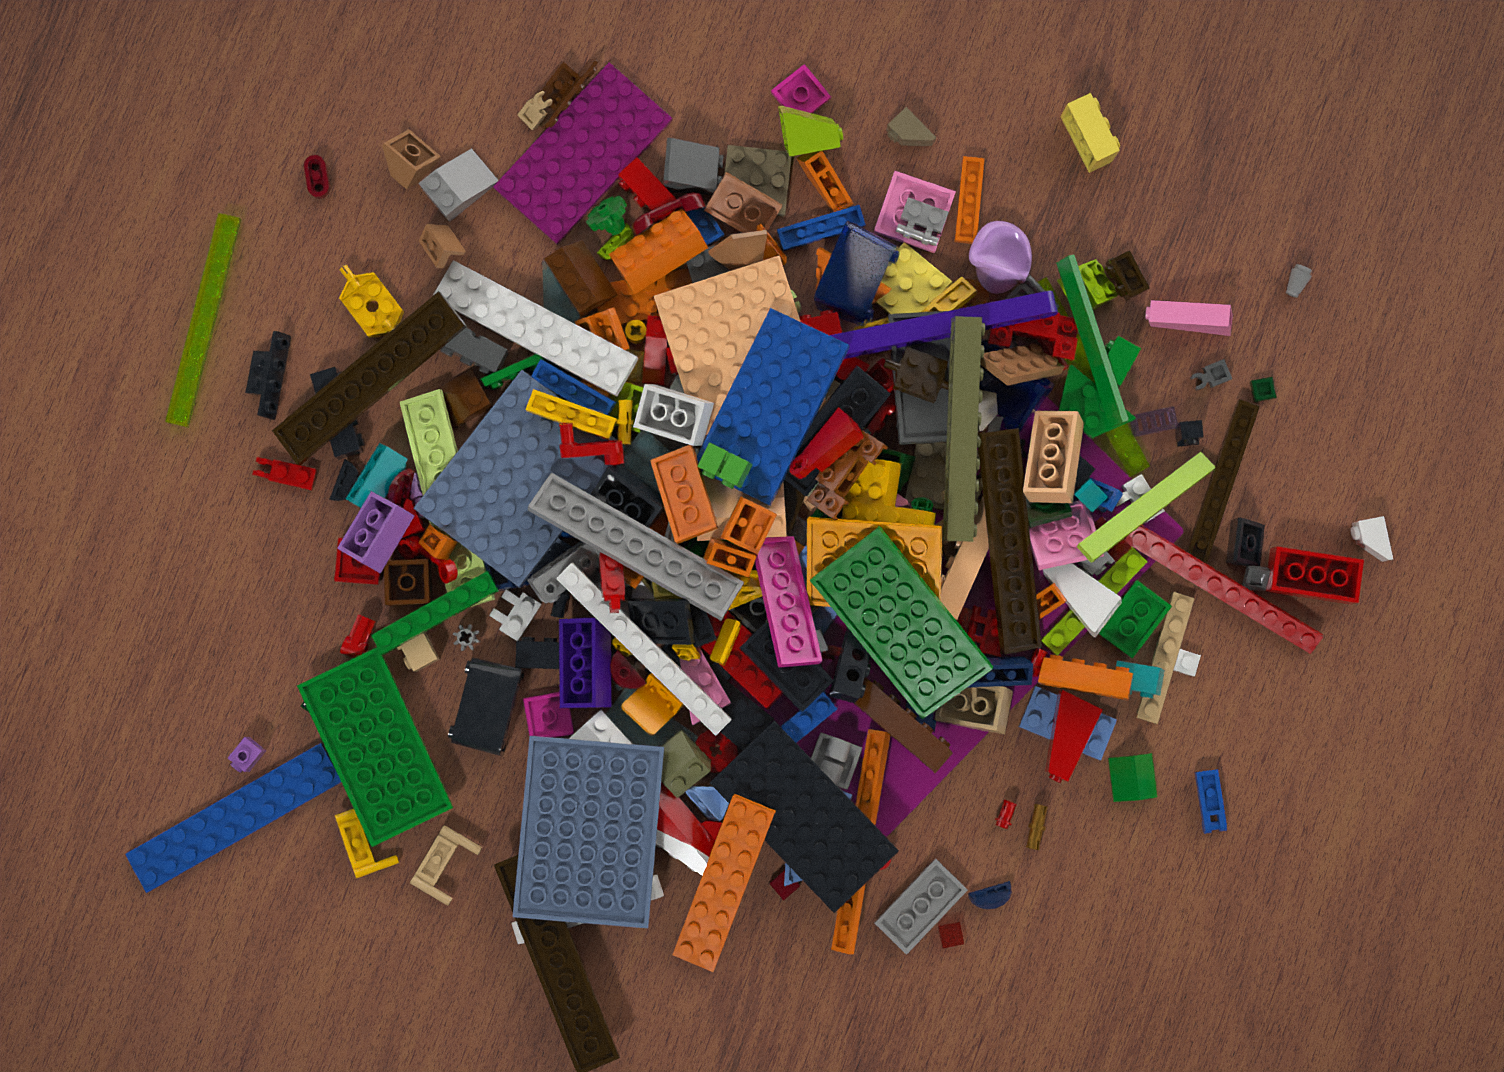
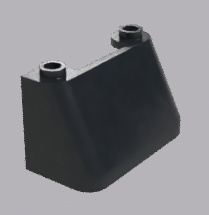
M475 657L471 661L468 660L464 672L467 674L455 725L450 726L448 733L451 743L504 756L506 749L504 739L508 737L507 732L517 693L520 690L518 684L521 683V680L523 681L526 670Z

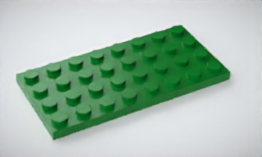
M880 526L810 579V582L922 719L993 669V665Z
M377 647L297 685L371 847L454 808L390 669Z

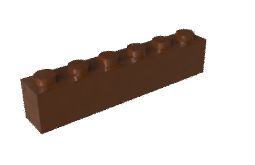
M847 673V678L850 681H856L854 674ZM864 677L863 685L866 686L864 695L854 704L931 771L936 773L953 754L949 749L951 744L942 736L939 739L932 734L934 730L925 722L921 725L916 721L917 715L909 708L906 710L902 709L899 706L901 702L894 695L890 694L887 696L882 692L884 687L876 680L871 682Z

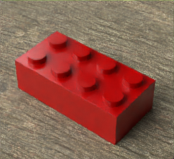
M1276 546L1270 548L1268 561L1270 575L1265 592L1350 605L1357 604L1360 597L1364 560Z

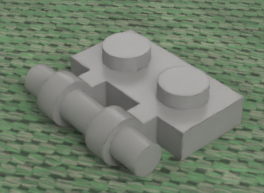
M908 197L900 218L907 221L908 224L904 226L898 223L896 232L903 234L905 238L909 239L912 237L920 240L922 244L937 246L939 238L932 236V231L941 234L949 212ZM914 224L926 228V232L923 233L913 229Z

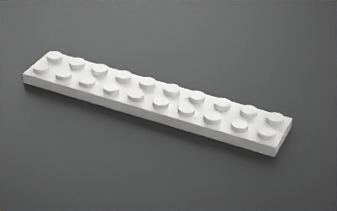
M454 260L433 294L435 295L438 291L441 292L456 312L616 397L639 359L626 350Z

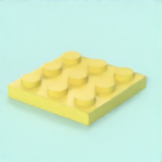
M905 242L872 276L892 288L889 293L874 302L888 314L921 312L934 298L953 284L948 277Z

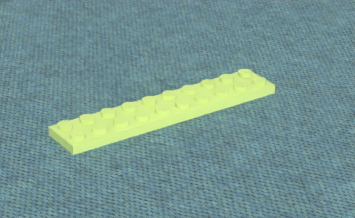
M440 389L400 401L423 495L458 452L443 391ZM459 542L448 558L456 564L458 576L455 581L445 584L447 593L486 572L485 562ZM494 594L475 605L495 600Z

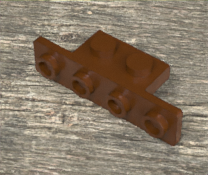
M596 58L589 59L578 74L564 61H561L537 93L545 92L542 96L543 102L549 99L552 100V104L549 106L551 110L539 125L542 129L552 128L559 119L557 117L558 114L569 107L571 97L574 94H578L584 87L583 82L585 79L595 73L597 70L596 65L599 62Z

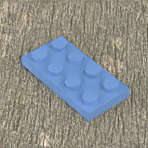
M1034 686L1018 727L1050 740L1057 695ZM1101 713L1082 753L1101 761L1117 719Z

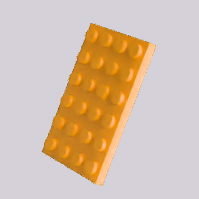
M809 517L807 519V595L809 604L831 607L810 582V579L879 526L941 601L942 526Z

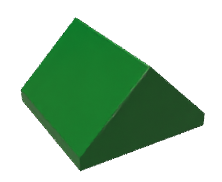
M1152 753L1108 758L1113 802L1137 801L1157 797Z

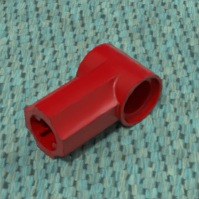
M358 614L350 634L346 636L342 643L340 653L350 658H356L366 653L369 646V638L377 621Z

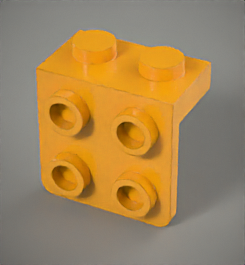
M650 673L645 680L647 684L637 689L625 700L621 708L644 731L653 736L680 711L684 704L660 680Z

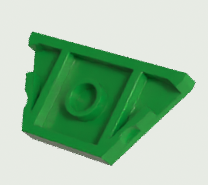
M1072 364L1068 367L1058 411H1078L1084 422L1083 432L1088 437L1093 439L1135 420L1136 417L1126 410L1128 421L1110 428L1096 384Z

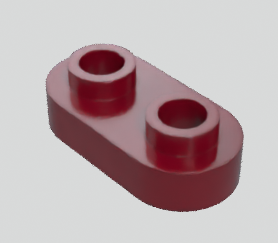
M311 155L304 161L307 190L312 197L322 199L330 192L327 165L321 156ZM319 165L320 167L318 170L314 171L313 166ZM317 186H323L321 191H316Z

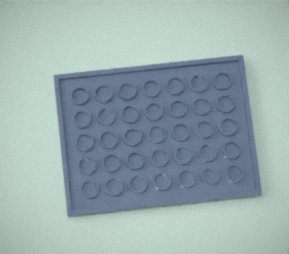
M523 370L519 372L414 507V510L519 588L563 532L560 528L528 511L529 504L549 475L553 473L591 495L606 470L612 466L605 465L604 455L560 457V423L525 410L533 389L557 398L559 397ZM573 428L574 442L609 441ZM613 436L610 437V440H617ZM623 444V451L625 452L627 447Z
M541 736L529 737L513 917L636 928L649 927L664 747Z

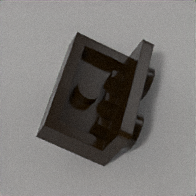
M1130 250L1115 258H1110L1105 263L1108 276L1114 279L1117 284L1116 291L1120 297H1124L1125 301L1150 289Z

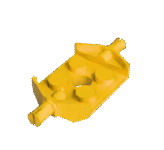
M344 265L343 267L348 274L342 267L339 271L347 279V282L339 299L369 338L387 335L399 325L404 311L374 272L355 275L347 265ZM371 301H376L379 304L375 312L367 310V306Z

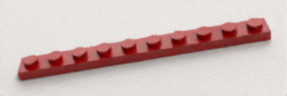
M1141 525L1124 538V542L1309 654L1313 652L1322 640L1323 634L1145 526Z

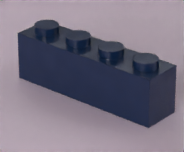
M1024 656L987 658L993 665V669L967 688L1032 685L1033 663Z

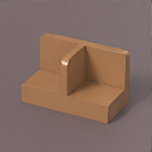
M426 224L419 242L436 268H444L450 255L465 254V249L449 226Z

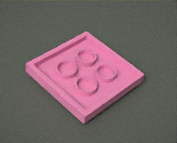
M894 171L873 233L935 253L937 246L922 244L920 240L912 237L908 239L903 237V234L896 232L898 223L904 226L908 224L907 221L900 219L908 197L949 212L956 191ZM914 224L913 229L923 233L926 232V228ZM932 231L931 235L940 239L941 234Z
M1080 500L1069 503L1072 517L1029 527L1031 548L1038 570L1088 560L1077 548V545L1095 532L1096 528L1090 510Z

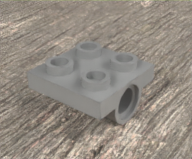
M820 732L811 759L837 786L848 790L862 747Z

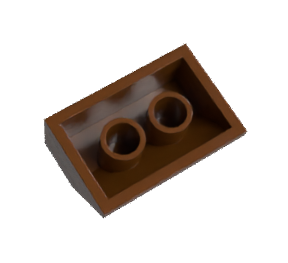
M583 241L563 246L544 258L547 267L580 318L617 296L616 291Z

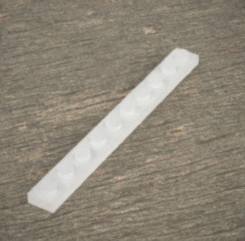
M573 562L556 578L715 736L732 720L621 609L619 613H610L609 601H604L601 590Z

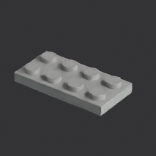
M935 858L874 923L907 955L968 890Z

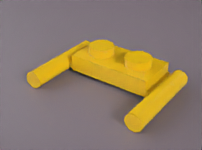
M354 809L335 815L356 879L399 863L397 855L374 862L365 832Z

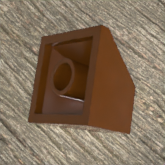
M473 370L436 389L443 391L449 418L454 428L463 425L493 407Z

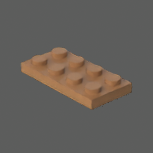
M1034 343L984 353L983 359H980V365L1007 386L1059 375L1064 369V366L1058 362L1057 358L1051 357V355L1042 350L1041 346Z

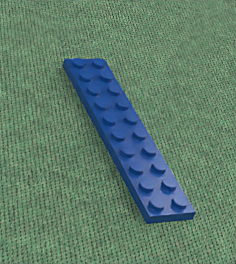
M320 743L125 855L145 892L148 893L342 782L323 743Z

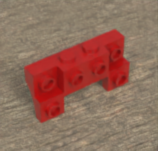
M1058 313L1048 318L989 329L987 344L1010 348L1012 335L1046 342L1053 341L1051 357L1073 361L1078 338H1076L1078 329L1074 318L1062 316Z

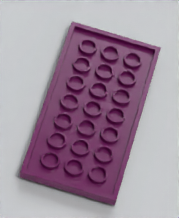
M610 62L571 102L569 107L558 116L559 119L552 128H547L493 186L501 196L556 245L567 236L619 179L618 174L636 157L639 158L673 121L670 115Z

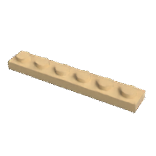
M1176 592L1171 593L1169 604L1172 607L1164 617L1150 666L1165 670L1161 695H1154L1153 699L1141 697L1135 718L1158 724L1195 598Z

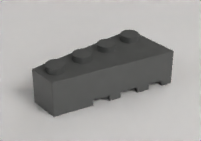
M465 328L440 350V352L449 357H452L453 354L460 357L459 361L471 367L474 364L480 367L479 371L486 375L501 370L509 354L506 348L481 335L479 337L475 336L476 333L468 328Z

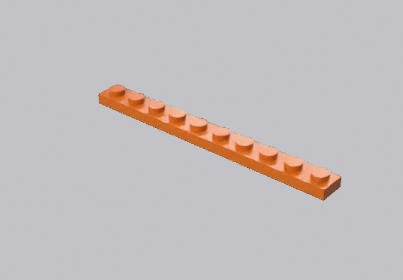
M868 729L855 805L876 825L890 734L884 731ZM865 884L838 909L831 950L854 955Z

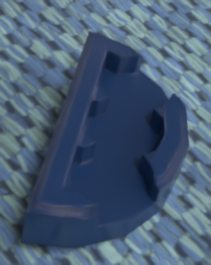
M1008 881L970 892L968 897L979 908L987 910L996 909L1003 906L1010 899L1012 894L1011 882Z

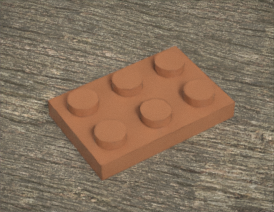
M726 172L704 211L740 232L747 233L756 231L757 225L760 223L768 231L782 208V204Z

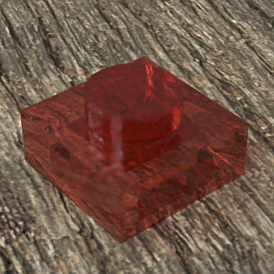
M959 921L938 925L942 948L964 944Z

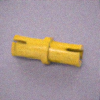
M619 400V415L616 421L618 425V440H622L624 445H631V425H634V420H632L633 400Z

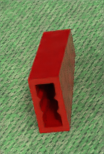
M1059 690L1057 694L1045 772L1050 774L1049 778L1060 784L1062 780L1069 781L1103 709L1064 690Z

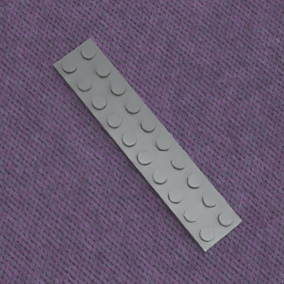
M553 473L549 475L528 506V511L682 599L688 600L689 603L719 620L723 619L744 584L740 579L716 566L707 564L703 558Z

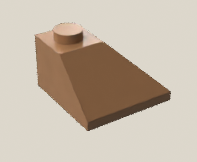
M409 129L382 145L390 175L406 189L419 183L441 158L439 154Z
M761 230L730 235L708 251L709 255L730 271L763 261L767 231Z

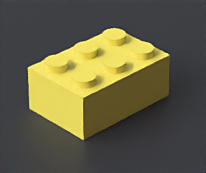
M1091 93L1068 103L1060 116L1089 173L1111 163L1120 151L1119 141L1116 136H1112L1109 130V121L1106 117L1102 116L1100 104L1096 98L1092 97Z

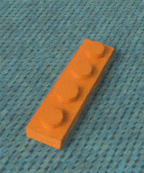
M967 156L962 158L954 242L972 244L978 233L985 158Z

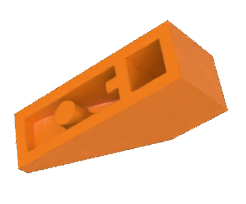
M823 151L802 154L796 158L806 176L832 212L846 209L854 204Z

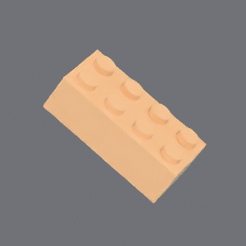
M1035 411L1023 493L1029 502L1073 503L1084 422L1078 411Z

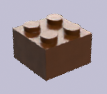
M429 559L387 561V564L384 566L385 605L389 607L417 606L432 602V561Z

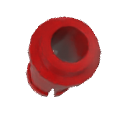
M1038 648L1034 649L1030 660L1033 663V677L1037 678L1041 671L1043 659L1048 654L1042 649L1038 650Z
M1003 800L998 818H995V825L1008 829L1012 825L1010 821L1017 804Z

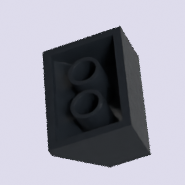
M620 464L610 466L591 493L593 497L648 528L652 527L665 509L661 494Z

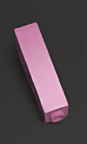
M1151 300L1150 307L1146 308V320H1149V324L1152 327L1231 336L1233 318L1231 305Z

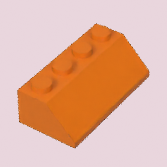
M1050 654L1049 658L1044 657L1038 683L1041 685L1129 701L1133 673H1129V668L1116 666V670L1107 669V664L1094 662V665L1090 666L1085 665V660L1075 658L1068 662L1062 661L1063 656Z

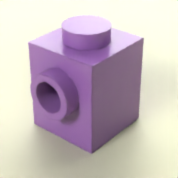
M244 737L228 759L232 761L230 765L238 772H250L266 750L250 737Z

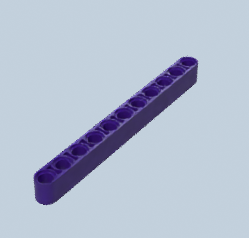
M1044 291L829 336L850 345L844 358L847 359L891 350L892 346L901 348L950 338L951 318L955 316L982 317V323H985V330L1048 318L1058 314L1053 291Z

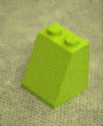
M778 106L784 147L789 157L841 147L840 141L843 140L842 128H839V124H836L832 118L785 106Z

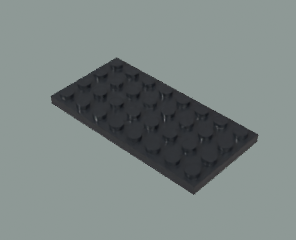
M775 720L710 781V784L729 804L732 796L737 794L776 810L765 842L833 913L899 852L894 844Z

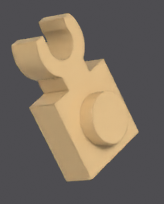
M544 91L535 94L534 99L528 100L518 113V116L531 130L536 129L547 115L544 108L552 104L551 99L543 102L542 96L545 93Z

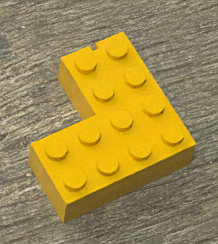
M878 459L875 460L877 462L876 465L869 462L844 498L849 504L843 506L841 519L934 525L936 513L895 507L901 464L897 462Z

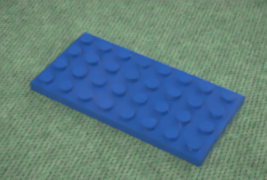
M770 308L697 455L698 463L709 442L750 462L753 465L742 488L734 486V488L771 506L850 345ZM715 476V479L722 482L723 479Z

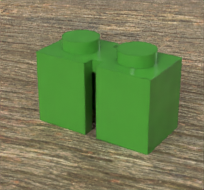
M709 442L697 467L703 469V475L713 480L717 476L723 479L721 484L733 489L734 486L742 488L753 464Z

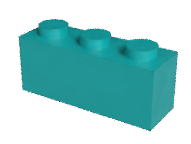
M379 443L346 497V500L361 508L371 491L385 498L394 478L405 470L408 459Z

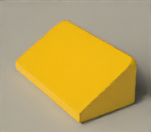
M725 620L711 653L710 660L726 665L741 628L739 621Z

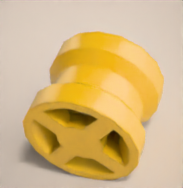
M632 320L626 325L625 333L629 342L640 344L645 341L646 326L642 321Z

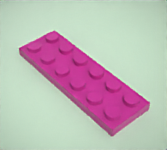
M794 536L765 538L758 555L755 554V564L778 668L820 664L822 656Z

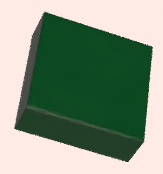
M1273 377L1250 381L1253 402L1277 398Z

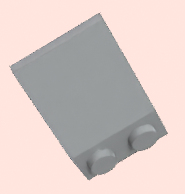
M470 149L435 169L419 182V185L450 222L489 191L499 180L473 149Z

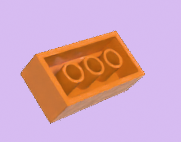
M681 208L640 235L635 236L629 242L616 248L609 256L630 289L636 294L708 249V246L698 228Z

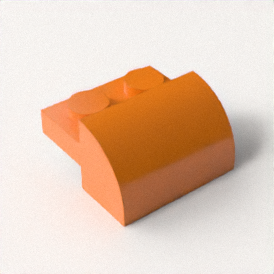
M614 307L574 321L576 325L624 350L630 348Z
M740 496L720 537L758 555L777 514Z

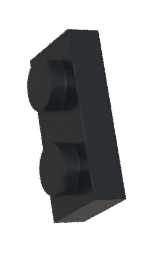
M690 603L696 648L717 641L707 612Z

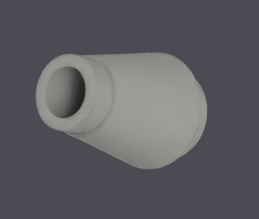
M1296 264L1291 269L1286 294L1298 298L1312 276L1310 274L1312 270Z

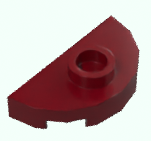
M409 468L403 470L394 478L388 491L390 502L403 508L406 499L409 498L415 471Z
M618 650L613 655L610 664L611 676L615 683L622 688L639 689L645 686L647 683Z

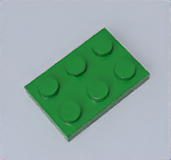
M1138 580L1134 581L1122 597L1121 605L1098 633L1132 659L1172 607Z

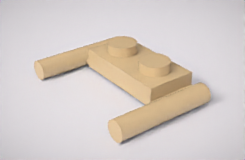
M444 825L410 884L448 906L453 898L435 888L434 885L437 883L459 844L479 855L482 847Z

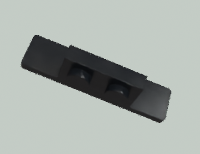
M273 331L269 352L253 351L245 393L261 396L257 415L270 420L276 419L291 340L290 335L279 331Z

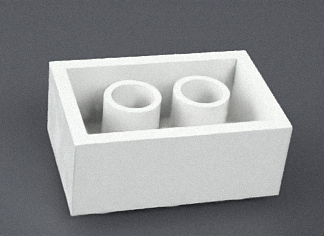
M645 384L633 427L692 446H702L714 403L655 384Z

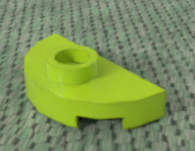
M627 223L621 233L614 235L597 252L600 258L611 259L609 256L611 252L633 239L634 231Z

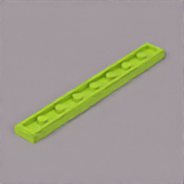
M1202 452L1198 453L1081 541L1077 548L1091 563L1210 474L1216 467Z

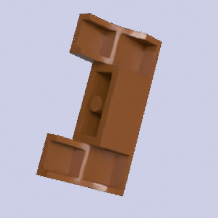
M862 430L863 439L823 472L819 471L815 478L819 483L806 500L834 520H838L836 516L845 504H849L844 497L867 464L870 462L876 465L877 462L875 460L883 448H888L885 444Z

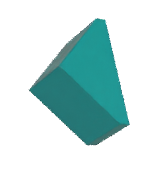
M1090 478L1085 481L1080 489L1074 491V495L1091 512L1108 498Z

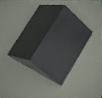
M1241 517L1231 520L1226 563L1260 567L1265 525Z

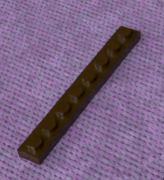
M1242 399L1237 400L1215 465L1216 468L1213 471L1186 552L1206 564L1260 406Z

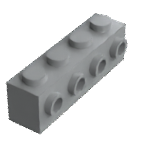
M580 541L527 578V581L542 602L546 604L548 602L553 603L566 590L556 578L572 562L587 577L593 575L599 566V554L602 552Z

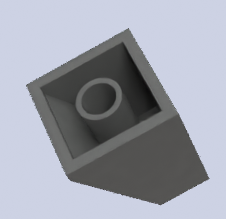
M667 138L664 186L669 192L713 195L722 179V176H718V168H723L724 156L720 155V148Z

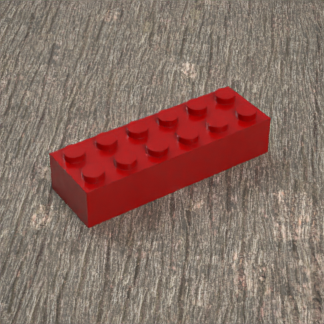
M728 611L722 620L707 613L717 639L726 619L737 620ZM741 624L726 665H719L764 708L769 710L783 693L739 649L753 635ZM716 641L701 646V648L711 656Z

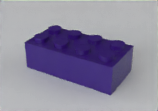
M596 618L559 619L560 708L611 707V632Z

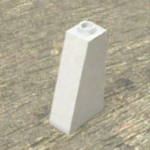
M1072 563L1043 569L1044 576L1050 584L1055 583L1066 598V604L1089 633L1096 637L1121 605V597Z

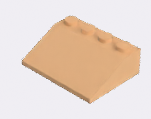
M702 474L718 529L697 536V541L710 540L711 537L726 540L720 536L740 496L777 514L766 537H786L783 482L770 506L735 488L731 489L721 484V481L715 478L713 480Z

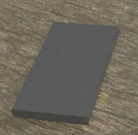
M946 311L888 314V323ZM950 338L906 346L948 361L945 370V380L949 381ZM892 346L891 360L899 363L906 347L896 348V346ZM892 370V371H893V381L895 382V379H896V378H895V371ZM941 388L936 402L931 403L894 389L899 445L946 442L948 390Z

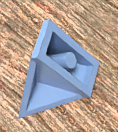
M692 786L685 791L708 820L721 821L729 803L713 786Z

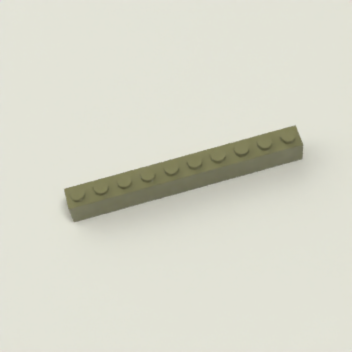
M955 316L951 318L943 516L944 541L973 542V538L977 536V524H974V515L978 513V502H975V493H978L979 490L976 470H979L980 467L977 448L981 444V439L978 436V426L981 425L982 420L981 412H978L979 403L982 402V390H979V383L983 380V368H980V359L984 357V346L981 345V336L985 334V323H982V317Z

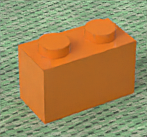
M711 537L703 558L707 564L749 577L756 555L743 547Z

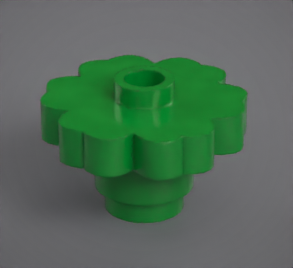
M621 196L609 197L603 200L599 206L593 208L588 214L587 225L593 231L605 229L607 233H611L613 236L621 233L626 227L622 215L626 212L627 203Z

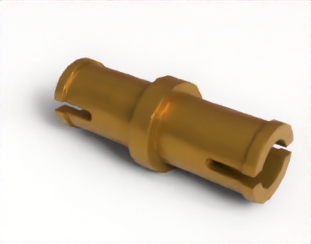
M1034 804L1031 823H1028L1030 830L1025 848L1040 851L1042 833L1046 830L1044 823L1048 809L1047 806Z

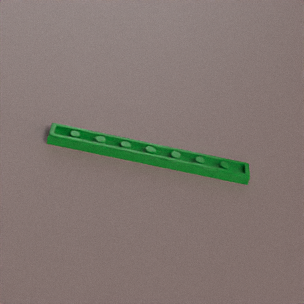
M1068 255L1056 262L1111 428L1128 421V416L1075 255Z

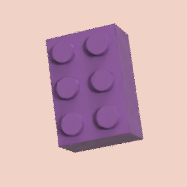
M371 491L337 549L381 573L414 515Z

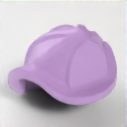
M993 221L983 226L977 233L969 251V260L971 264L976 266V274L980 284L987 291L999 294L1010 290L1018 282L1025 283L1031 268L1032 251L1030 242L1021 229L1005 221Z

